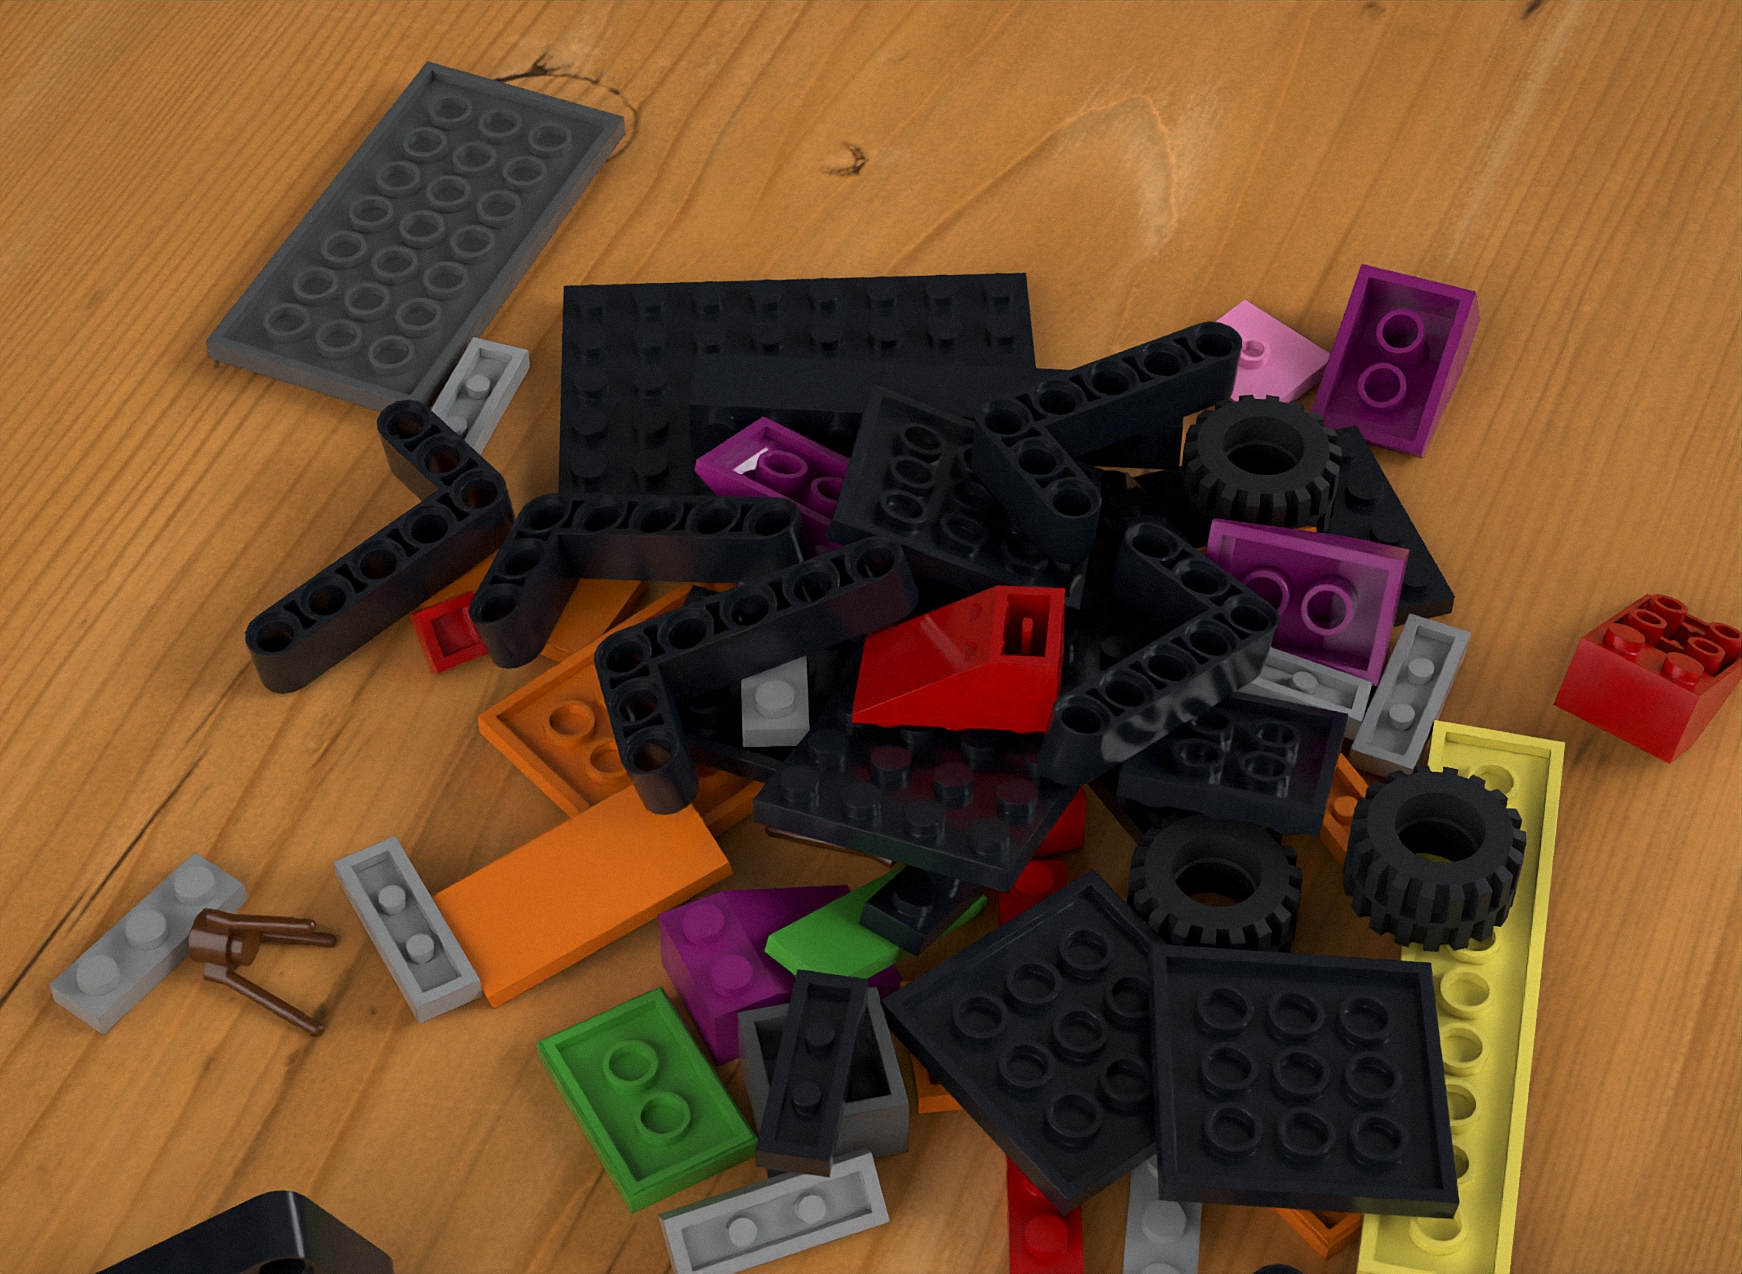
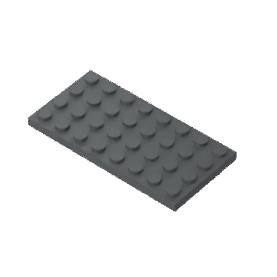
M427 61L206 340L209 358L382 412L388 405L408 399L419 401L429 408L446 385L473 337L480 338L624 137V117Z

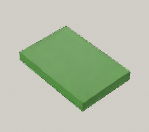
M662 986L536 1042L539 1059L631 1214L756 1156L758 1138Z

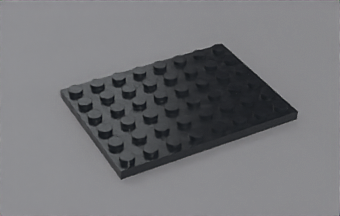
M1026 273L564 286L558 493L716 496L694 471L696 460L714 449L691 447L689 398L696 353L1036 368Z

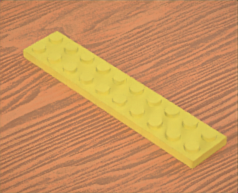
M1434 720L1427 766H1429L1431 772H1443V767L1458 769V776L1469 779L1473 774L1486 780L1485 788L1489 791L1499 789L1508 798L1506 808L1517 809L1522 818L1520 830L1526 832L1527 844L1513 906L1510 907L1508 918L1501 927L1494 926L1492 936L1481 943L1470 938L1468 948L1453 951L1449 944L1440 945L1439 952L1423 951V944L1410 942L1409 948L1401 945L1400 961L1430 962L1432 966L1460 1203L1453 1219L1364 1214L1355 1274H1510L1565 742ZM1416 853L1417 856L1430 861L1451 862L1437 855Z

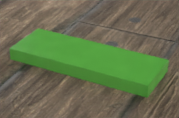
M903 864L769 935L764 952L795 976L797 969L863 979H868L911 955V953L859 924L865 903L907 865ZM983 895L937 939L982 915L988 898Z

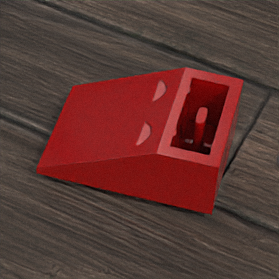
M997 585L865 637L852 711V723L876 724L887 728L907 725L943 727L953 731L972 728L1010 730L1020 734L1045 732L1053 704L1060 697L1064 655L1065 588Z
M1646 594L1581 637L1553 705L1671 764L1692 747L1742 679V633L1729 625L1718 622L1708 624L1688 614V608L1682 602L1672 597L1661 594L1653 596Z

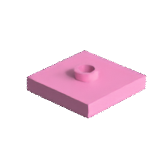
M1243 300L1216 321L1231 326L1242 338V350L1234 392L1228 400L1237 402L1239 401V396L1253 394L1255 399H1266V395L1279 396V401L1289 404L1292 400L1296 401L1322 380L1330 353L1248 301Z

